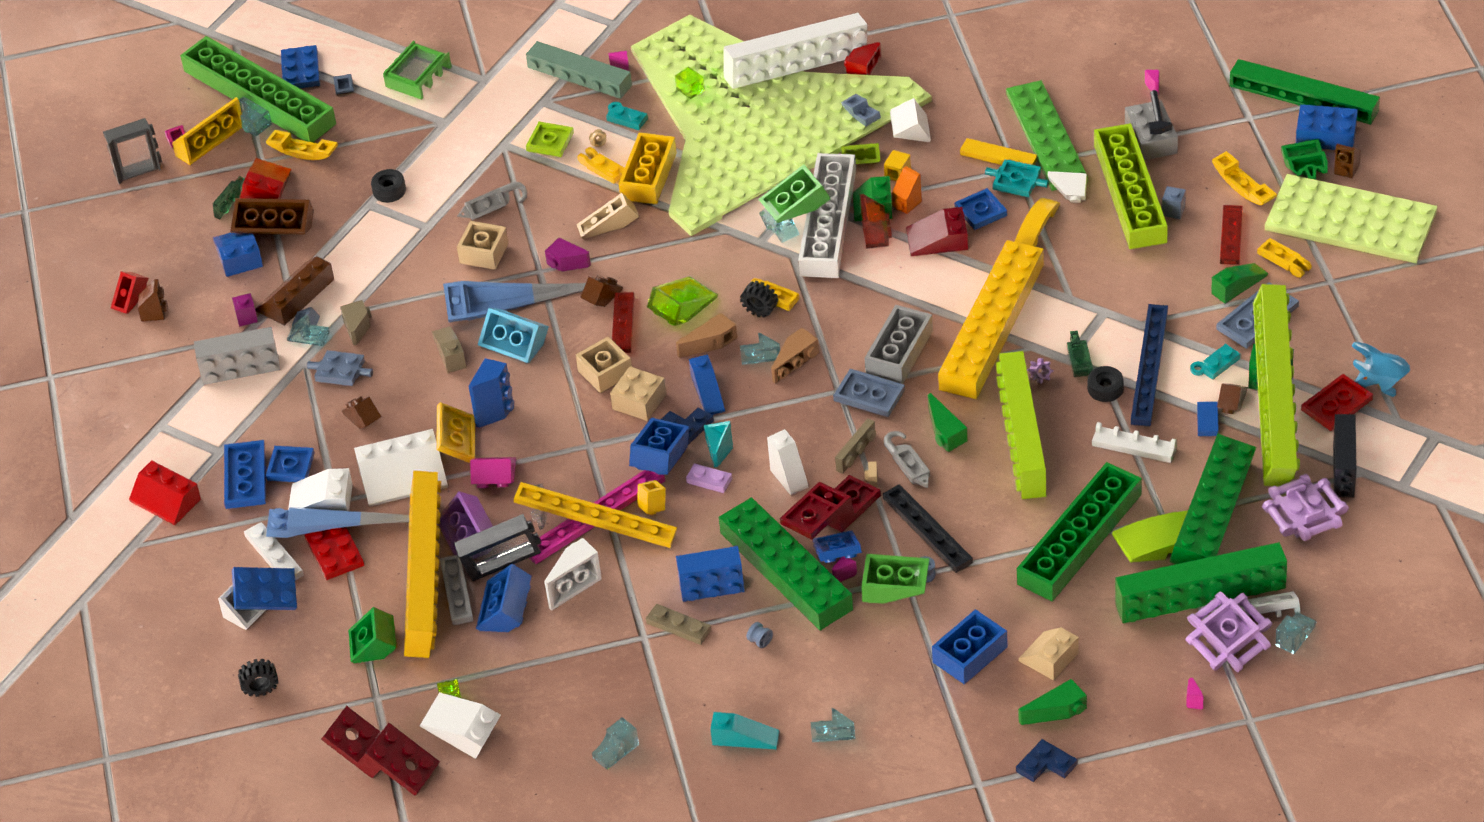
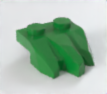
M1319 139L1281 146L1285 166L1297 176L1304 173L1306 178L1316 180V172L1322 174L1328 172V161L1325 152L1321 149Z

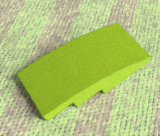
M1188 510L1162 514L1131 523L1114 530L1112 536L1130 563L1166 560L1168 553L1173 552Z

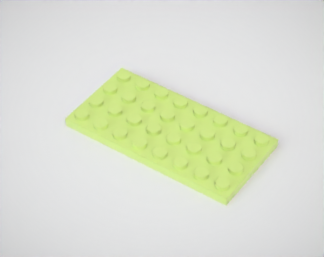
M1287 174L1265 223V230L1417 264L1437 213V206Z

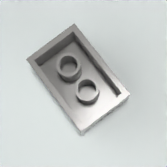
M1159 100L1163 121L1171 122L1162 100ZM1152 102L1125 107V124L1131 123L1144 160L1177 154L1178 136L1173 125L1172 130L1168 132L1150 134L1149 122L1155 121Z

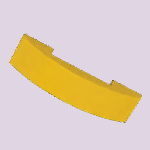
M274 130L266 140V144L275 150L304 160L326 159L338 146L337 142L321 139L319 143L294 139L290 132Z
M1227 151L1212 159L1214 167L1222 178L1238 194L1250 202L1263 205L1277 197V194L1265 183L1259 185L1240 169L1239 161Z
M1043 197L1040 198L1026 215L1014 242L1036 247L1039 234L1049 217L1055 215L1060 202Z

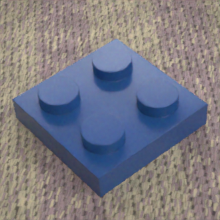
M988 188L954 202L955 207H963L964 218L974 230L1007 216L1006 208Z
M274 446L266 472L267 481L297 482L307 478L315 454L314 448Z

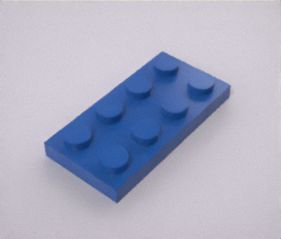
M264 440L225 444V508L266 504Z

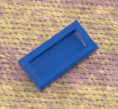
M1197 402L1198 436H1217L1218 402Z

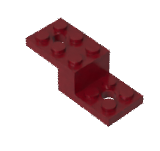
M848 475L835 488L819 481L779 518L780 524L811 540L827 525L843 532L882 496L881 490L851 475Z
M347 705L321 738L323 742L369 777L373 778L381 770L414 796L440 763L438 759L392 724L388 723L382 731H379ZM346 731L353 732L356 739L350 740L347 738ZM406 761H411L415 765V770L408 769Z

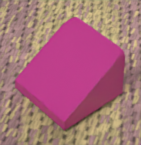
M627 51L608 53L610 65L629 71Z
M1147 69L1145 70V84L1150 91L1156 90L1158 95L1159 70Z
M183 125L165 130V136L171 148H173L172 142L186 133Z
M845 556L841 557L832 568V575L839 582L852 578L857 574L856 561L845 558Z
M1190 678L1188 679L1186 706L1192 709H1203L1204 696L1195 680Z

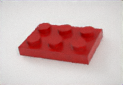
M1342 374L1301 404V411L1332 431L1334 430L1335 414H1355L1373 400V394L1345 374Z
M346 527L304 534L326 580L365 566Z

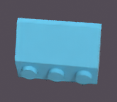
M488 308L478 345L530 363L544 345L549 326L501 309Z

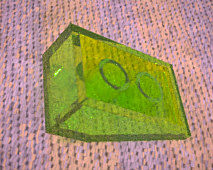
M691 276L654 286L647 308L652 310L655 315L667 320L669 324L677 326L691 320L717 299L718 294Z

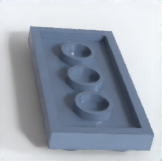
M1258 291L1216 324V330L1246 349L1255 342L1253 302ZM1289 295L1287 311L1291 313L1299 307V300Z

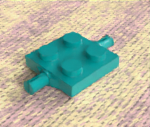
M1005 159L998 169L989 167L985 169V175L995 177L992 184L993 190L1029 197L1035 186L1047 188L1049 185V180L1039 178L1041 173L1040 166Z

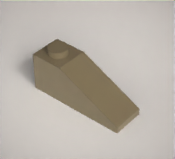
M449 326L432 331L447 373L466 368L463 349L452 328Z

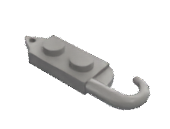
M511 182L465 202V206L457 217L474 220L502 208L509 203V192L514 189L522 191V198L518 201L522 203L527 198V189L520 182Z
M900 431L888 433L884 437V445L893 456L894 461L912 484L916 483L928 488L930 470L911 445L895 446L891 441L896 436L905 439L906 435Z

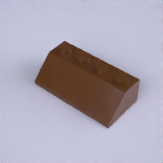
M235 198L230 232L306 234L312 227L314 210L310 200Z
M318 256L305 262L255 308V311L285 326L296 316L298 311H301L335 280L331 263Z

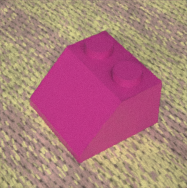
M516 457L471 459V484H476V488H488L489 484H496L497 487H509V483L514 482Z

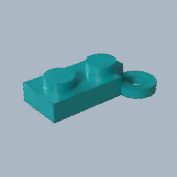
M612 102L608 105L609 112L606 118L609 122L640 130L648 120L647 113L624 107L620 102Z
M1224 344L1207 357L1204 363L1199 361L1193 362L1190 365V372L1197 376L1205 374L1213 380L1240 360L1241 353Z

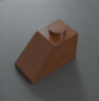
M1222 383L1217 407L1222 408V412L1228 414L1240 411L1248 387Z

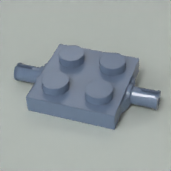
M327 350L320 362H307V369L317 370L314 375L316 382L353 386L359 376L372 377L373 369L362 368L365 358L364 355Z

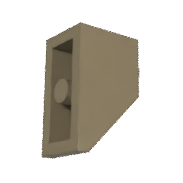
M363 300L340 306L343 322L353 345L359 343L370 327L369 318L372 317L369 306L365 307Z

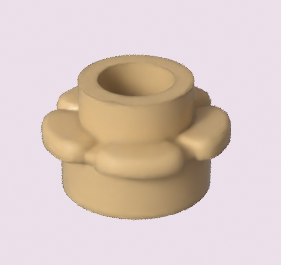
M596 129L590 133L589 140L591 145L601 147L606 143L607 135L601 129Z

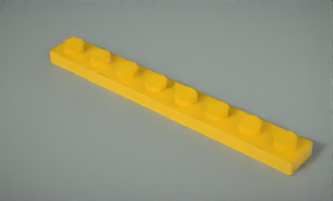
M520 482L514 497V503L668 548H671L677 532V527L523 482Z

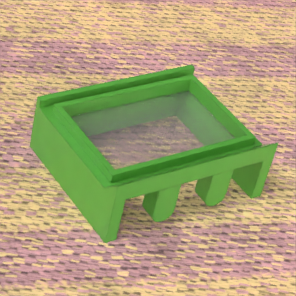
M412 41L384 71L385 87L422 100L424 98L422 86L431 88L433 86L432 75L435 74V76L441 77L443 75L442 66L448 69L452 67L449 52L445 54Z

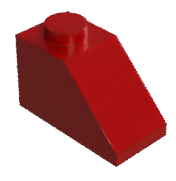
M875 42L853 49L844 61L846 73L870 75L881 58V43Z
M121 271L111 308L128 314L138 303L139 294L146 288L149 278L133 272Z

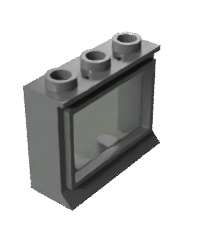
M146 118L103 131L108 144L107 149L111 156V164L114 168L113 173L119 185L123 180L157 169L161 170L159 163L162 162L159 151L156 152L159 146L156 138L152 136L155 135L153 125L148 124Z

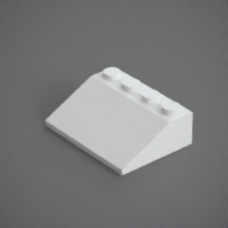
M433 429L354 448L369 507L410 497L413 470L438 472V481H441V489L448 488L440 453L437 451V442Z

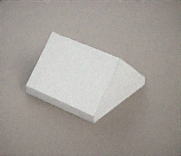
M914 98L891 109L890 116L894 138L930 142L927 114Z
M233 585L218 598L223 618L245 630L266 611L234 609Z

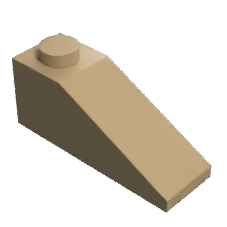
M621 193L578 223L577 228L581 237L585 239L624 228L636 220L639 215L635 205Z

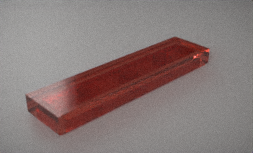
M1223 205L1220 264L1240 265L1243 206Z
M634 292L615 293L612 341L625 353L632 352Z

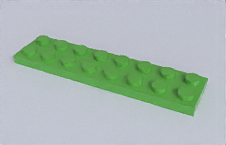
M1042 80L1006 88L1007 97L1034 154L1037 155V161L1046 180H1049L1048 171L1086 173ZM1049 181V187L1051 191L1057 190V188Z

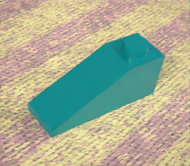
M714 712L710 728L712 745L777 750L780 733L778 729L735 713Z

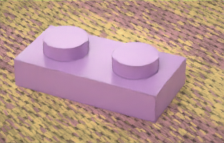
M695 463L686 477L688 484L721 493L725 492L732 480L731 473Z

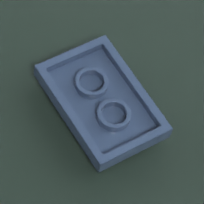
M849 369L834 393L833 399L842 404L889 417L904 393L905 385Z

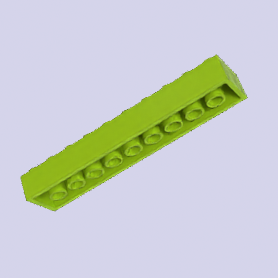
M1261 284L1253 302L1264 486H1281L1289 483L1292 479L1294 480L1295 473L1300 468V459L1296 455L1299 441L1295 439L1298 423L1294 421L1296 402H1293V396L1295 395V384H1292L1294 366H1291L1293 348L1289 344L1292 338V330L1288 328L1291 313L1287 311L1290 297L1289 293H1286V285Z

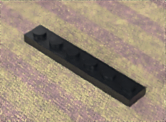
M900 484L883 493V499L956 573L973 564V557Z

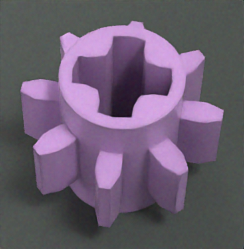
M1038 358L1037 363L1030 361V369H1027L1031 374L1030 380L1037 378V383H1042L1043 379L1050 380L1049 375L1054 372L1049 367L1051 362H1044L1043 358Z

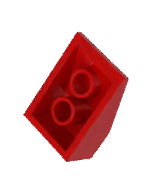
M256 158L245 177L240 198L280 199L292 169Z

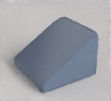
M351 74L333 77L336 95L354 92Z
M312 307L297 312L292 326L294 328L315 329L320 315Z

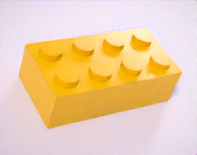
M638 133L618 183L620 194L623 193L633 202L658 203L677 154L675 137Z

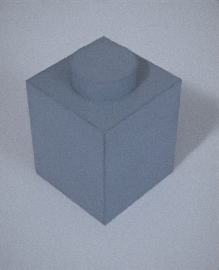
M1167 186L1162 198L1163 215L1165 217L1181 219L1186 205V190Z

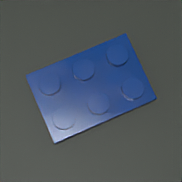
M317 45L281 50L283 80L299 89L320 86Z
M853 530L812 539L813 547L820 561L825 563L834 562L837 558L844 556L845 558H853L858 553H862L861 545Z
M233 567L234 609L296 610L297 598L294 568Z

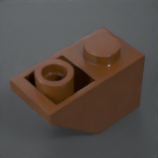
M1336 144L1334 174L1353 179L1360 165L1361 150Z
M589 276L580 298L593 305L605 307L623 290V286L617 284L618 281L611 277Z
M154 279L139 294L138 311L141 322L164 320L165 312H168L167 300L163 299L164 288L160 287L158 279Z
M362 396L357 399L355 398L346 403L347 408L342 410L343 414L359 429L367 427L382 417L370 396L364 399Z

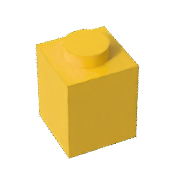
M893 150L884 163V176H890V180L897 182L905 166L911 168L910 154Z
M656 480L638 484L637 506L647 515L664 511L666 488Z

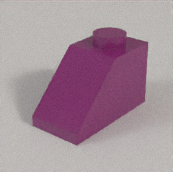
M560 237L545 250L547 265L561 272L591 266L589 251Z
M251 293L232 297L239 327L257 323L258 320Z

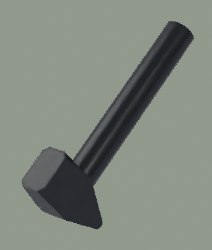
M1152 90L1150 96L1155 121L1149 122L1150 134H1162L1172 130V123L1163 121L1158 92Z

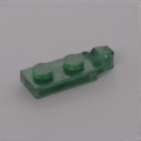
M239 176L235 182L231 181L212 203L214 218L220 220L224 214L228 213L231 205L235 202V198H239L245 178Z
M1078 330L1070 331V342H1067V352L1073 377L1089 376L1093 370L1087 341L1080 340Z

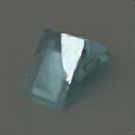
M307 314L292 325L286 339L290 342L324 346L330 331L329 327L310 325Z
M758 333L759 343L740 346L742 365L775 361L780 352V343Z
M831 708L832 721L811 722L812 742L856 739L854 722L834 708Z

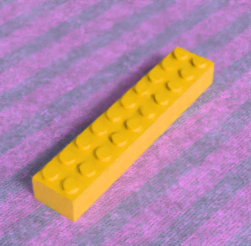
M1006 240L938 373L940 391L977 400L1044 266L1043 248Z
M413 470L409 508L404 657L429 658L430 650L435 648L437 624L433 620H437V608L434 604H437L438 591L436 589L438 588V575L436 572H438L439 559L436 557L439 556V543L436 540H439L440 528L436 524H440V512L437 508L440 509L441 496L437 494L441 493V481H438V472Z

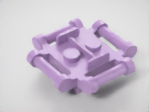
M1303 474L1299 479L1281 486L1270 487L1268 491L1273 501L1267 500L1262 504V508L1271 515L1284 537L1294 534L1296 538L1301 537L1303 541L1311 539V536L1331 528L1337 529L1342 527V520L1339 516L1345 514L1349 509L1348 505L1341 501L1331 488V483L1327 478H1323L1313 485L1308 474ZM1325 492L1335 507L1330 508L1320 493Z
M1220 591L1212 601L1197 613H1192L1187 617L1189 623L1196 627V629L1185 640L1205 657L1214 671L1218 670L1223 663L1228 661L1231 667L1236 672H1239L1243 669V665L1263 649L1267 650L1271 647L1270 642L1262 632L1267 631L1273 623L1268 618L1265 619L1257 611L1244 593H1241L1234 599H1228ZM1239 606H1242L1258 625ZM1203 635L1206 638V641L1219 654L1217 658L1199 640V637ZM1253 639H1256L1258 643L1238 659L1234 656Z

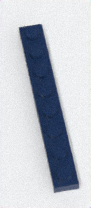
M1148 304L1131 413V425L1151 426L1168 316V305Z

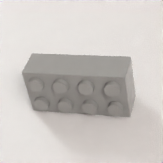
M895 305L865 356V372L903 384L933 332L932 314Z
M272 327L194 341L196 359L203 385L281 370Z

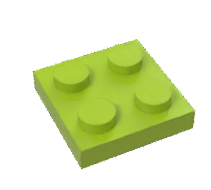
M538 121L526 144V151L562 157L574 134V129L569 126Z

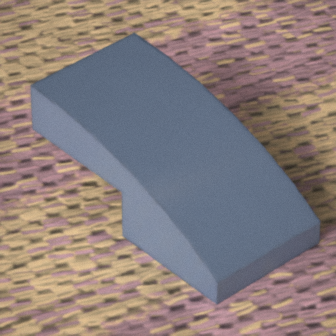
M858 94L841 102L849 114L865 126L881 118L880 112L868 106L867 99Z

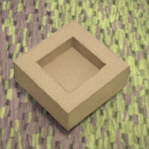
M876 461L868 462V470H865V482H869L870 485L878 488Z

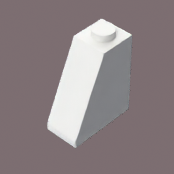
M785 429L767 437L770 471L791 496L808 488L806 475L793 438Z

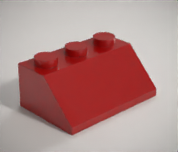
M153 460L138 473L129 497L131 503L173 525H176L201 500L197 483Z

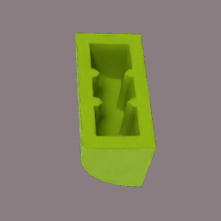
M879 143L841 146V154L855 155L856 164L880 162Z

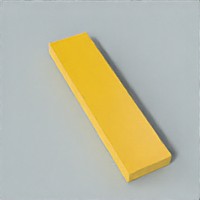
M966 138L960 149V155L999 165H1002L1005 159L1035 165L1037 162L1036 154Z

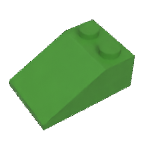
M803 164L758 200L775 221L779 223L815 211L831 198L820 182Z
M866 554L862 580V602L884 604L924 594L929 558Z

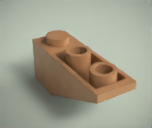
M719 313L676 342L677 356L681 358L724 348L737 339L736 324L722 313Z
M800 328L787 337L771 367L772 381L777 383L795 369L800 368L805 362L814 358L819 353L818 339L804 328Z

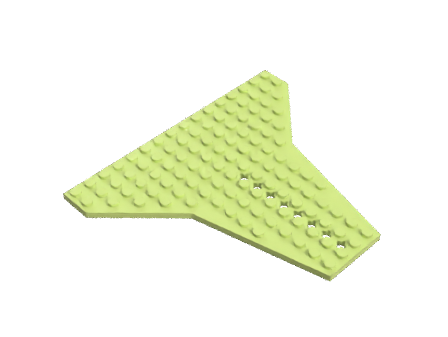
M692 15L682 18L631 46L633 55L685 139L669 207V216L690 236L720 221L723 215L772 189L803 164L809 170L814 168L817 153L839 154L841 153V146L850 145L891 122V109L913 98L921 107L932 102V96L909 77L800 71L732 89L724 78V46L744 41ZM858 94L867 99L868 106L880 112L881 118L865 126L849 114L841 102Z

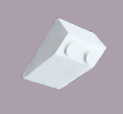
M349 468L328 469L292 483L289 508L301 507L349 511L353 486Z
M584 538L572 543L565 549L544 581L548 605L551 611L602 579L598 552Z
M439 692L420 727L476 759L501 715L483 704Z

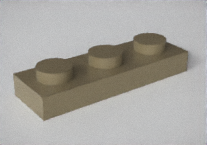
M867 418L836 455V471L843 474L848 467L850 468L853 465L857 456L864 452L867 444L874 440L876 436L875 421Z
M656 604L646 617L647 624L700 645L711 632L710 624Z

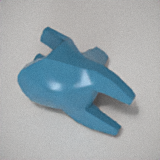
M1354 342L1352 347L1366 357L1365 362L1357 359L1353 361L1354 367L1360 371L1355 382L1363 388L1378 385L1383 393L1392 397L1396 396V389L1392 386L1410 372V365L1399 355L1383 353L1366 343Z

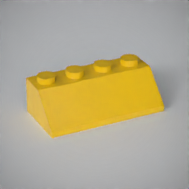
M237 97L173 141L175 156L191 165L243 128L245 125L239 99Z

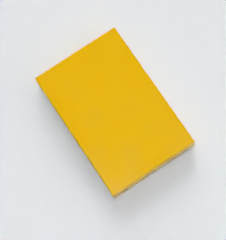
M440 402L437 405V451L470 463L471 459H475L474 415Z

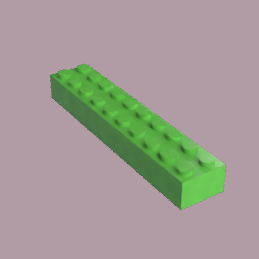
M208 36L202 38L180 55L184 72L231 99L237 97L241 105L304 141L314 142L336 125L333 107Z

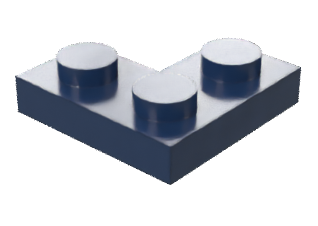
M698 407L686 419L669 411L660 420L689 426V445L704 431V425L714 422V417Z
M1041 739L1016 766V772L1032 782H1035L1046 769L1065 779L1078 765V759Z

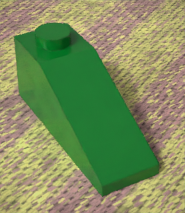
M1255 263L1227 267L1212 276L1211 294L1226 304L1267 277L1268 272Z
M927 394L928 410L936 443L947 452H950L967 442V427L933 394Z
M1070 679L1019 708V723L1026 725L1070 719L1087 709V695Z

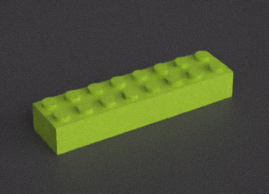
M1131 123L1094 129V148L1129 249L1167 243L1168 226Z
M1023 351L1000 353L999 362H996L997 374H1000V376H996L997 387L1002 389L999 390L1000 403H1004L1002 405V415L1007 418L1004 420L1005 431L1010 433L1007 434L1008 447L1012 448L1010 449L1011 461L1015 463L1013 464V475L1018 478L1015 479L1016 491L1021 492L1022 499L1046 497V468Z

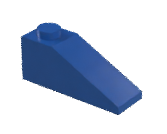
M708 354L689 359L690 375L703 410L711 415L725 412Z

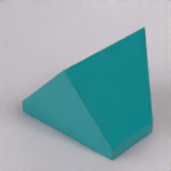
M730 421L704 425L705 439L714 468L718 467L733 449Z

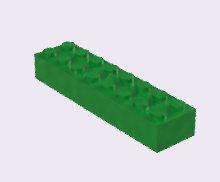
M1217 433L1174 545L1170 563L1180 564L1217 556L1257 447Z
M1106 462L1016 568L1017 585L1053 602L1142 495V478Z
M752 497L718 517L720 533L733 546H738L739 552L819 631L853 611L852 593Z
M1280 542L1115 577V605L1123 624L1205 606L1220 591L1228 599H1234L1241 593L1248 597L1271 591H1279L1286 588L1287 559Z

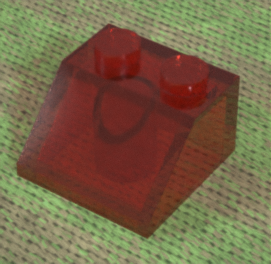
M860 194L861 217L866 249L889 246V238H892L891 226L887 227V225H890L889 213L885 214L884 206L864 194Z

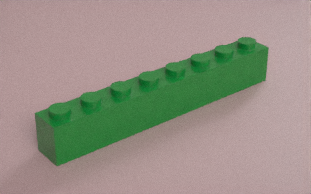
M1241 59L1236 61L1230 71L1229 87L1299 106L1301 104L1358 109L1357 121L1370 125L1379 112L1380 97Z

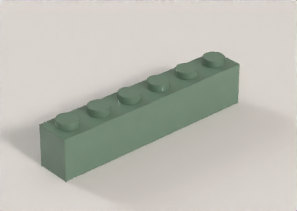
M536 41L526 53L528 68L621 99L632 86L630 71Z

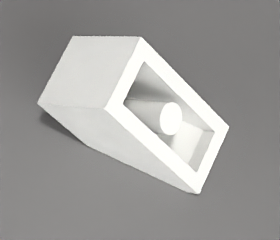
M1048 171L1049 181L1066 200H1070L1073 203H1080L1081 200L1086 201V173Z

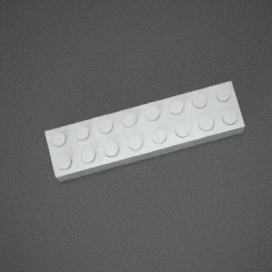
M859 13L724 46V78L734 89L843 61L846 56L850 55L853 49L867 45V23Z
M817 153L814 177L820 182L831 199L817 210L806 214L798 259L800 276L839 277L856 175L855 155Z

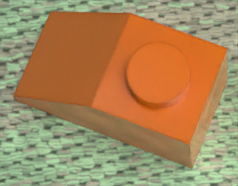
M905 166L892 191V204L897 210L908 214L922 202L921 174Z

